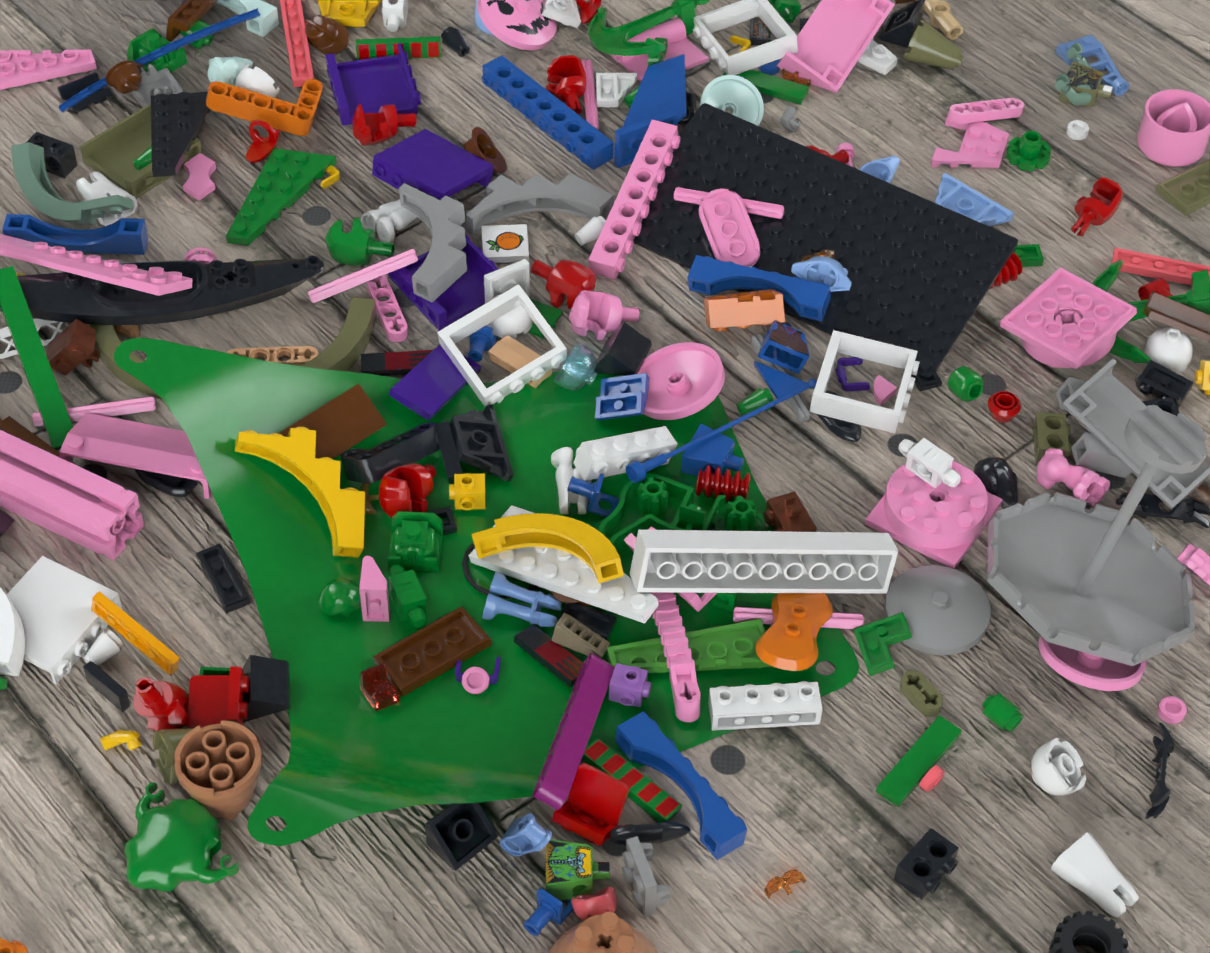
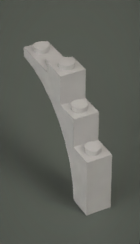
M572 173L561 179L557 185L535 174L529 180H526L522 186L500 175L488 184L486 189L487 197H484L478 205L467 212L465 217L466 232L475 235L482 229L481 226H488L500 219L528 212L553 211L585 217L589 220L594 216H602L606 219L612 209L614 195Z
M404 183L399 187L401 206L413 212L425 224L432 237L429 254L422 266L412 276L414 294L433 303L467 271L466 253L461 251L466 246L465 228L461 227L465 222L464 204L448 196L438 200Z

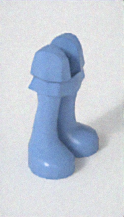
M495 572L482 619L492 620L497 614H507L528 621L530 624H538L539 627H554L558 619L552 615L540 612L541 607L561 610L562 602L558 601L551 594L545 595L541 591H530L507 581L504 574ZM504 595L512 597L515 599L531 603L532 605L531 608L525 607L504 600L498 596Z

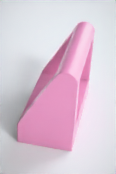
M365 556L362 561L359 588L363 621L389 622L390 607L387 581L371 556Z

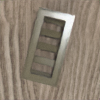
M566 613L557 622L552 641L587 656L592 653L601 659L606 653L607 647L610 646V642Z

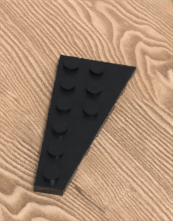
M208 91L151 95L153 177L177 175L184 161L185 153L189 152L192 140L196 139L205 122L206 114L211 111L206 105Z

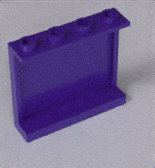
M401 43L397 44V55L337 64L334 53L325 55L327 73L342 126L353 124L354 111L359 104H361L364 113H378L382 105L393 104L396 107L397 114H418V105H421L420 93L415 92L417 91L415 78H412L411 65H407L409 64L407 52H403Z
M424 129L374 155L372 175L398 190L405 183L441 200L444 196L450 197L475 182L487 187L492 181L494 165Z
M466 234V246L461 251L466 253L467 271L433 303L414 294L412 283L413 274L422 266L429 251L418 256L417 262L388 273V277L439 331L485 304L484 275L498 270L495 263L489 260L482 250L470 241Z

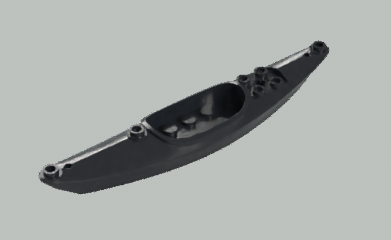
M309 256L307 258L258 261L236 259L234 262L214 260L211 263H201L190 260L122 264L137 265L138 269L149 271L150 267L164 268V272H181L182 276L192 278V288L160 296L68 272L17 276L32 318L72 323L77 319L84 324L144 325L196 319L251 306L285 295L311 277L319 274L324 268V263L317 256Z

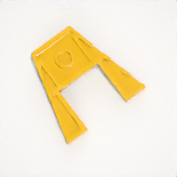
M317 0L321 15L330 17L343 26H351L353 28L365 27L382 1Z

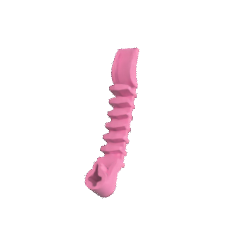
M650 592L658 600L659 606L653 612L652 618L655 619V625L658 626V634L661 635V645L664 646V657H667V668H670L669 678L676 717L683 722H693L700 716V690L696 679L695 662L691 658V648L688 647L685 627L682 626V616L679 615V606L676 604V595H674V592Z

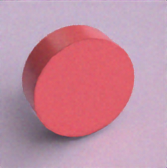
M938 765L933 766L923 777L919 786L924 791L930 792L943 778L945 771Z

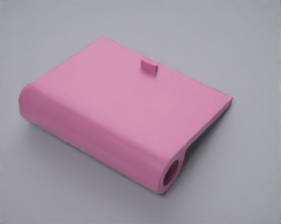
M680 18L654 26L628 40L630 42H645L647 38L653 40L656 37L666 38L668 40V47L664 61L685 54V70L709 61V57L686 38V28ZM648 54L635 56L612 55L630 73H637V79L640 82L642 81L648 67Z

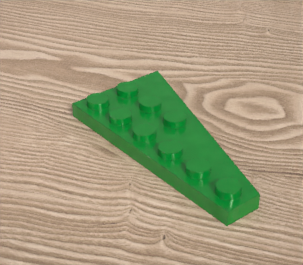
M274 148L226 234L227 243L249 246L266 230L265 226L271 220L276 221L281 216L280 212L285 207L290 208L310 189V184L316 178L321 179L325 175L324 171L330 165L334 166L337 164L336 156Z

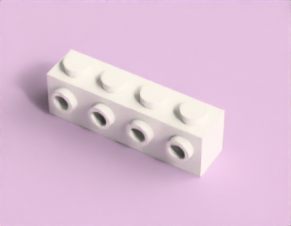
M666 426L581 443L573 463L584 481L598 479L600 473L604 474V477L626 473V465L634 461L643 463L662 453L665 455L675 450L677 442ZM671 457L668 458V459H667V462L664 463V464H662V465L668 464L669 461H670V459H671Z
M801 681L798 683H773L770 685L748 684L738 687L719 686L709 690L708 706L712 731L817 725L821 721L822 704L818 682Z

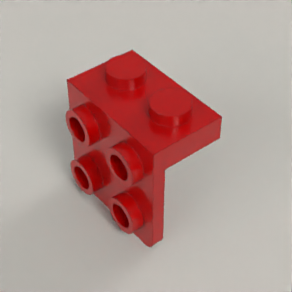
M230 667V675H195L190 678L187 726L189 729H194L197 726L203 728L213 724H221V720L243 725V719L247 718V702H244L245 692L249 691V677L245 676L242 667Z
M582 763L578 766L568 800L559 810L554 811L552 821L561 825L563 829L584 837L588 842L601 846L609 839L610 831L618 826L628 796L629 786L587 763Z

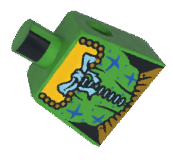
M551 839L546 845V892L558 900L572 899L578 895L592 894L593 879H610V862H592V847L590 845Z

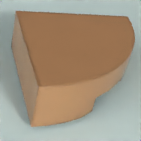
M114 325L115 332L131 338H137L140 335L137 325Z

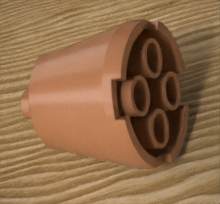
M221 720V724H213L203 728L197 726L189 731L179 742L174 755L175 771L179 782L192 798L206 807L211 815L223 817L226 820L234 819L238 813L242 812L250 804L260 773L262 755L256 736L239 723Z

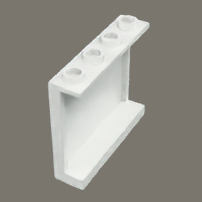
M42 556L6 596L16 608L24 628V660L49 672L53 683L57 684L62 677L69 674L76 661L87 653L90 645L99 637L101 632L104 633L105 628L108 626L105 621L91 611L93 596L100 591L120 609H122L119 593Z

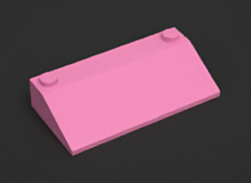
M821 0L797 36L798 53L791 54L787 51L777 66L795 79L836 93L895 4L890 0Z
M85 413L67 433L59 452L60 458L70 463L76 457L198 480L203 484L204 498L209 499L212 493L185 431Z

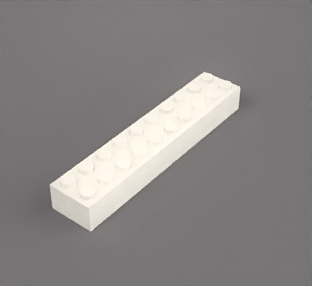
M638 530L630 576L636 592L887 594L899 550L889 533Z

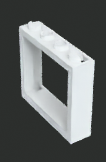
M741 0L693 17L695 27L692 30L695 38L700 39L703 48L709 51L711 58L718 62L720 70H724L727 75H737L781 59L787 51L791 54L798 53L797 35L768 0ZM759 16L777 39L728 56L711 33Z
M519 284L437 332L440 345L485 407L495 402L499 404L505 396L512 392H519L525 384L532 380L540 379L544 376L545 372L552 368L560 367L559 364L567 360V348ZM519 305H522L553 349L489 388H486L455 344Z
M833 330L813 392L809 412L896 433L898 422L903 423L906 414L902 407L907 408L911 394H908L907 391L912 392L915 378L911 377V375H917L920 363L915 361L917 351ZM838 353L905 369L894 410L826 393Z

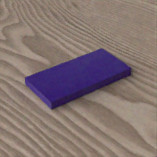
M439 344L390 389L389 396L429 421L468 383ZM463 355L476 375L480 373L482 366Z

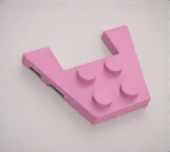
M946 118L945 126L963 129L966 132L959 152L936 147L931 167H939L940 164H950V167H958L959 164H971V168L1000 167L1009 133L983 121L956 124Z

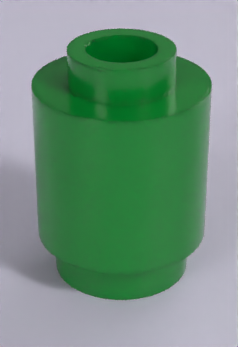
M1001 693L995 696L993 694L989 695L982 704V707L985 708L983 715L1002 730L1007 729L1010 733L1017 728L1024 718V715L1020 713V708Z

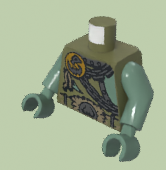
M1074 43L1067 51V56L1070 59H1075V62L1072 61L1067 75L1060 74L1056 78L1055 88L1061 91L1059 102L1069 103L1074 106L1092 107L1097 96L1110 99L1113 87L1102 84L1103 72L1089 66L1085 58L1080 56L1083 52L1082 46L1079 43Z

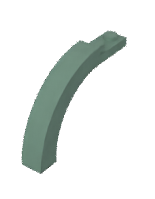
M30 142L11 146L13 168L18 184L30 203L42 213L67 223L89 226L96 225V218L105 217V214H122L123 211L132 209V200L120 195L82 202L65 201L54 190L47 176L44 148Z

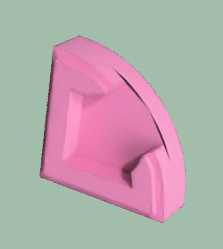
M880 375L876 377L873 384L876 402L882 405L897 393V387Z

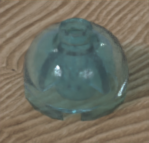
M578 341L553 382L564 389L573 391L581 389L585 384L591 385L598 374L594 371L597 365L594 353Z

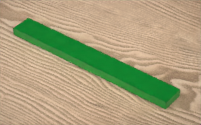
M14 267L0 269V307L50 443L55 450H59L67 433L73 426Z

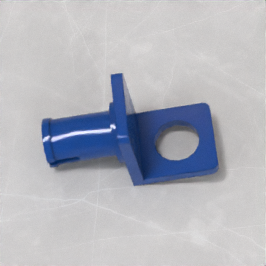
M484 326L469 335L470 350L468 351V358L474 362L481 361L484 351H489L496 344L498 336L493 334L492 327Z
M600 473L597 481L593 484L572 476L567 492L587 497L589 501L587 511L607 518L615 510L619 499L600 492L604 474ZM601 500L608 501L612 509L608 511L603 510L599 507L598 502Z
M539 888L537 891V909L524 922L525 929L530 934L538 936L551 919L561 925L573 911L572 899H567L568 905L563 909V903Z

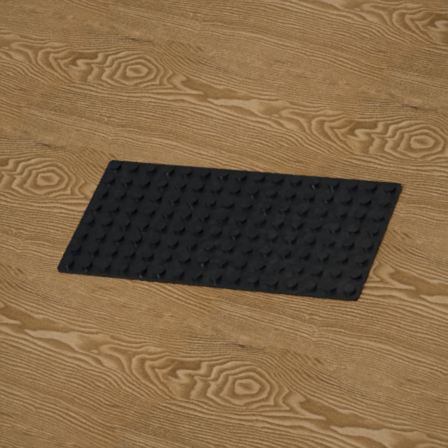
M707 103L699 107L679 134V146L672 152V162L670 166H666L664 180L657 186L656 198L649 204L648 216L646 219H642L640 234L635 236L633 240L634 244L688 269H691L696 255L709 256L715 259L700 220V205L674 200V191L677 187L703 192H711L723 188L737 193L743 199L783 205L784 215L781 219L748 213L760 244L759 259L752 267L768 272H778L785 276L797 277L791 272L794 263L806 261L815 256H826L835 259L843 268H846L848 270L847 277L852 282L850 290L830 292L831 299L823 322L799 316L783 300L784 314L831 336L833 330L915 350L917 351L915 361L920 362L917 373L926 379H931L932 372L937 371L1018 245V240L1015 237ZM734 289L739 293L758 291L751 289Z

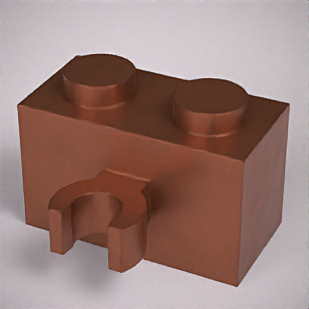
M77 319L74 320L48 344L46 356L50 367L65 376L80 363L87 368H91L92 361L98 362L100 353L94 349L96 330Z
M795 491L767 500L764 518L767 525H771L774 531L816 532L817 527Z

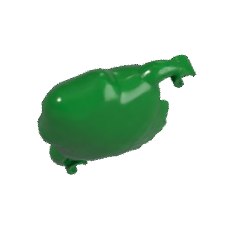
M155 782L148 784L146 794L141 797L135 810L138 821L137 834L125 845L124 853L127 859L126 877L129 884L139 889H156L162 892H172L182 882L199 881L204 884H212L221 881L226 876L236 875L239 872L238 862L234 863L231 867H226L232 860L230 855H224L221 858V867L219 869H212V858L221 849V828L218 826L216 818L209 813L206 807L202 806L196 799L191 798L187 800L173 799L166 806L150 808L151 802L155 804L161 803L165 799L164 790H160L157 794L152 795L158 786Z

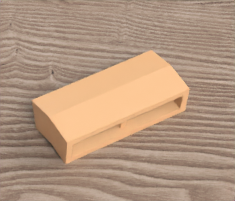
M508 335L499 340L488 351L490 360L510 373H514L541 356ZM552 369L545 372L544 376L540 379L532 380L527 384L536 389L543 380L552 375Z

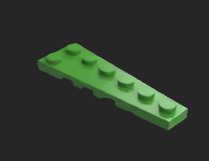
M761 619L685 633V637L688 638V647L691 648V658L695 662V671L773 667L761 661L756 653V642L766 632ZM661 637L607 647V657L609 663L613 666H616V663L627 666H637L648 670V673L670 672V668H667V657H664V646L661 645Z

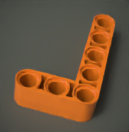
M316 79L305 80L297 104L215 81L209 84L206 105L213 111L251 122L262 120L270 124L274 129H280L281 131L298 136H306L311 130L320 103L323 85Z

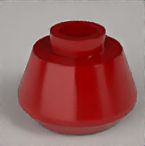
M1000 391L990 396L988 408L993 419L998 422H1009L1020 412L1021 402L1013 393Z

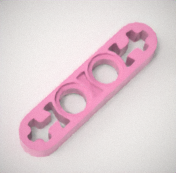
M1005 98L954 104L950 106L947 118L956 124L1016 118L1022 115L1024 103L1017 98Z
M383 275L366 282L370 298L376 301V312L387 338L392 342L404 341L408 336L407 323L387 277ZM383 296L389 298L387 301L378 300V298ZM388 312H393L396 314L393 317L384 316ZM397 325L398 332H396L393 326Z

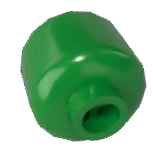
M198 20L188 32L181 31L180 34L183 38L210 25ZM208 35L188 45L196 49H202L205 45L209 46L214 35Z
M962 366L957 368L948 379L949 391L962 401L969 402L977 399L983 392V378L970 367Z

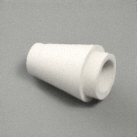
M594 216L575 234L577 242L582 246L598 239L606 220L602 216Z
M108 629L105 633L101 632L83 659L86 663L93 661L99 666L121 651L120 648L124 644L114 632Z

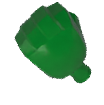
M360 217L353 218L352 230L349 233H344L343 220H339L331 225L325 236L331 258L335 262L344 265H366L371 261L373 254L393 257L395 250L394 243L375 240V231L364 228Z

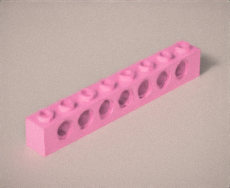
M652 119L588 259L589 269L594 271L596 275L616 280L618 273L623 272L626 255L632 252L634 237L640 234L642 219L647 218L650 208L649 204L655 200L657 195V186L664 180L665 168L670 166L672 162V152L679 146L680 136H678L677 126Z

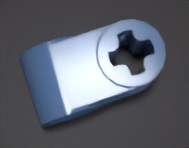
M529 813L512 821L500 840V845L506 852L514 856H521L534 851L538 852L548 844L552 837V832L540 826L535 821V816Z

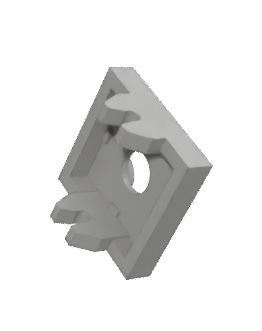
M150 64L148 65V72H145L143 67L139 69L142 77L140 89L131 93L143 108L148 104L151 105L150 93L153 90V95L160 94V91H163L164 94H178L184 91L167 68L157 71Z
M637 836L626 840V851L623 852L625 866L622 867V873L627 884L631 883L634 890L632 891V899L635 907H640L644 917L655 914L656 906L662 905L671 899L669 895L671 890L669 885L657 886L647 861L653 857L652 851H654L652 843H640Z

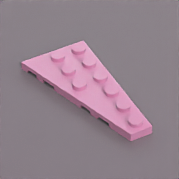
M91 49L64 50L62 53H51V50H43L42 53H32L31 50H0V91L97 69Z

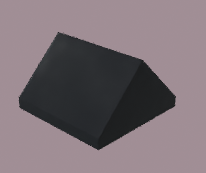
M917 0L891 13L879 39L908 48L922 20L925 0Z
M623 322L607 339L592 368V373L611 375L638 374L652 346V342Z
M250 655L242 668L245 676L249 677V691L245 692L244 702H247V718L243 719V723L290 709L289 663L284 660Z
M479 803L449 804L425 823L427 845L454 871L458 870L499 837Z

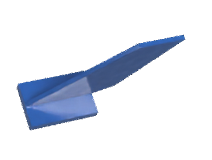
M685 54L647 67L622 128L615 130L614 164L617 168L633 163L652 119L677 126V123L686 116Z

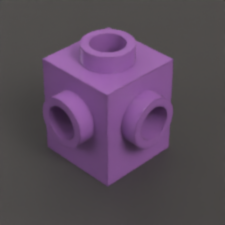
M616 663L609 684V700L619 702L625 706L641 707L643 697L648 698L651 689V682L647 681L648 670L637 666Z

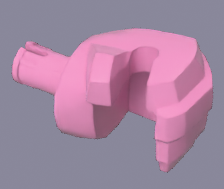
M582 290L573 303L569 320L572 324V330L578 335L586 336L587 331L591 330L594 332L596 340L603 341L607 333L616 331L619 328L621 321L637 322L639 319V309L637 307H622L621 300L615 295Z

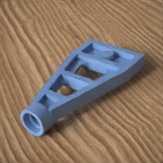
M1092 35L1056 47V53L1070 66L1072 61L1075 62V59L1068 58L1067 51L1074 43H1079L1083 48V52L1080 54L1081 57L1087 58L1095 55L1099 62L1089 66L1098 71L1107 69L1110 73L1103 76L1102 84L1113 87L1112 92L1116 96H1121L1128 90L1129 83L1121 77L1104 46Z

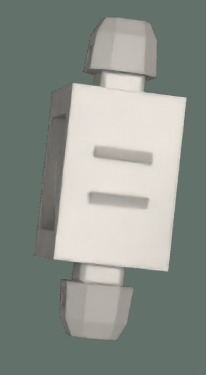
M923 438L917 444L911 440L904 439L899 444V451L907 457L906 468L934 488L942 482L951 487H956L960 483V474L951 469L954 458L927 439Z

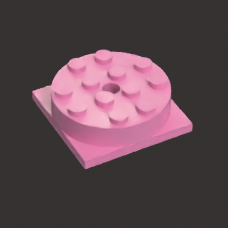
M1060 267L1000 321V327L1021 338L1025 350L1037 361L1053 368L1077 369L1094 364L1111 350L1116 340V332L1137 314V308Z
M952 462L951 469L960 474V483L956 487H951L942 482L936 488L912 473L904 464L890 477L885 495L867 516L865 525L880 533H889L892 539L947 567L955 569L1000 508L1003 499L987 492L978 476L972 470L957 462Z

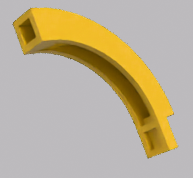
M519 514L495 519L496 527L471 534L478 559L510 549L534 546L548 547L566 551L584 561L595 574L598 583L624 576L620 556L612 543L592 526L573 518L554 514Z

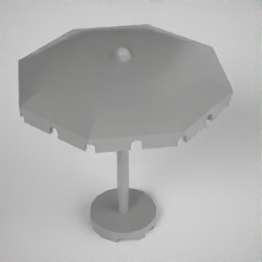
M1149 405L1145 410L1134 411L1126 424L1124 435L1128 446L1146 463L1120 510L1098 504L1093 509L1087 510L1085 509V500L1057 492L1052 498H1049L1050 495L1046 492L1026 500L1023 506L1018 503L997 511L995 517L988 524L987 582L1047 642L1129 666H1135L1188 641L1196 626L1194 603L1190 602L1193 596L1191 574H1184L1187 567L1177 560V557L1165 545L1157 550L1154 546L1157 538L1135 517L1132 522H1129L1158 469L1178 474L1194 472L1202 465L1208 454L1205 444L1207 436L1196 422L1183 413L1179 412L1175 416L1163 411L1157 405Z

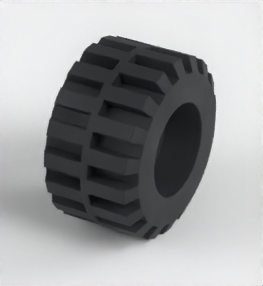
M1078 911L1074 912L1073 917L1066 916L1063 922L1058 924L1049 947V953H1078L1074 948L1077 945L1092 947L1098 953H1129V950H1127V938H1122L1124 935L1123 930L1115 928L1116 922L1112 919L1107 921L1104 919L1105 915L1101 913L1095 916L1093 911H1086L1085 915Z

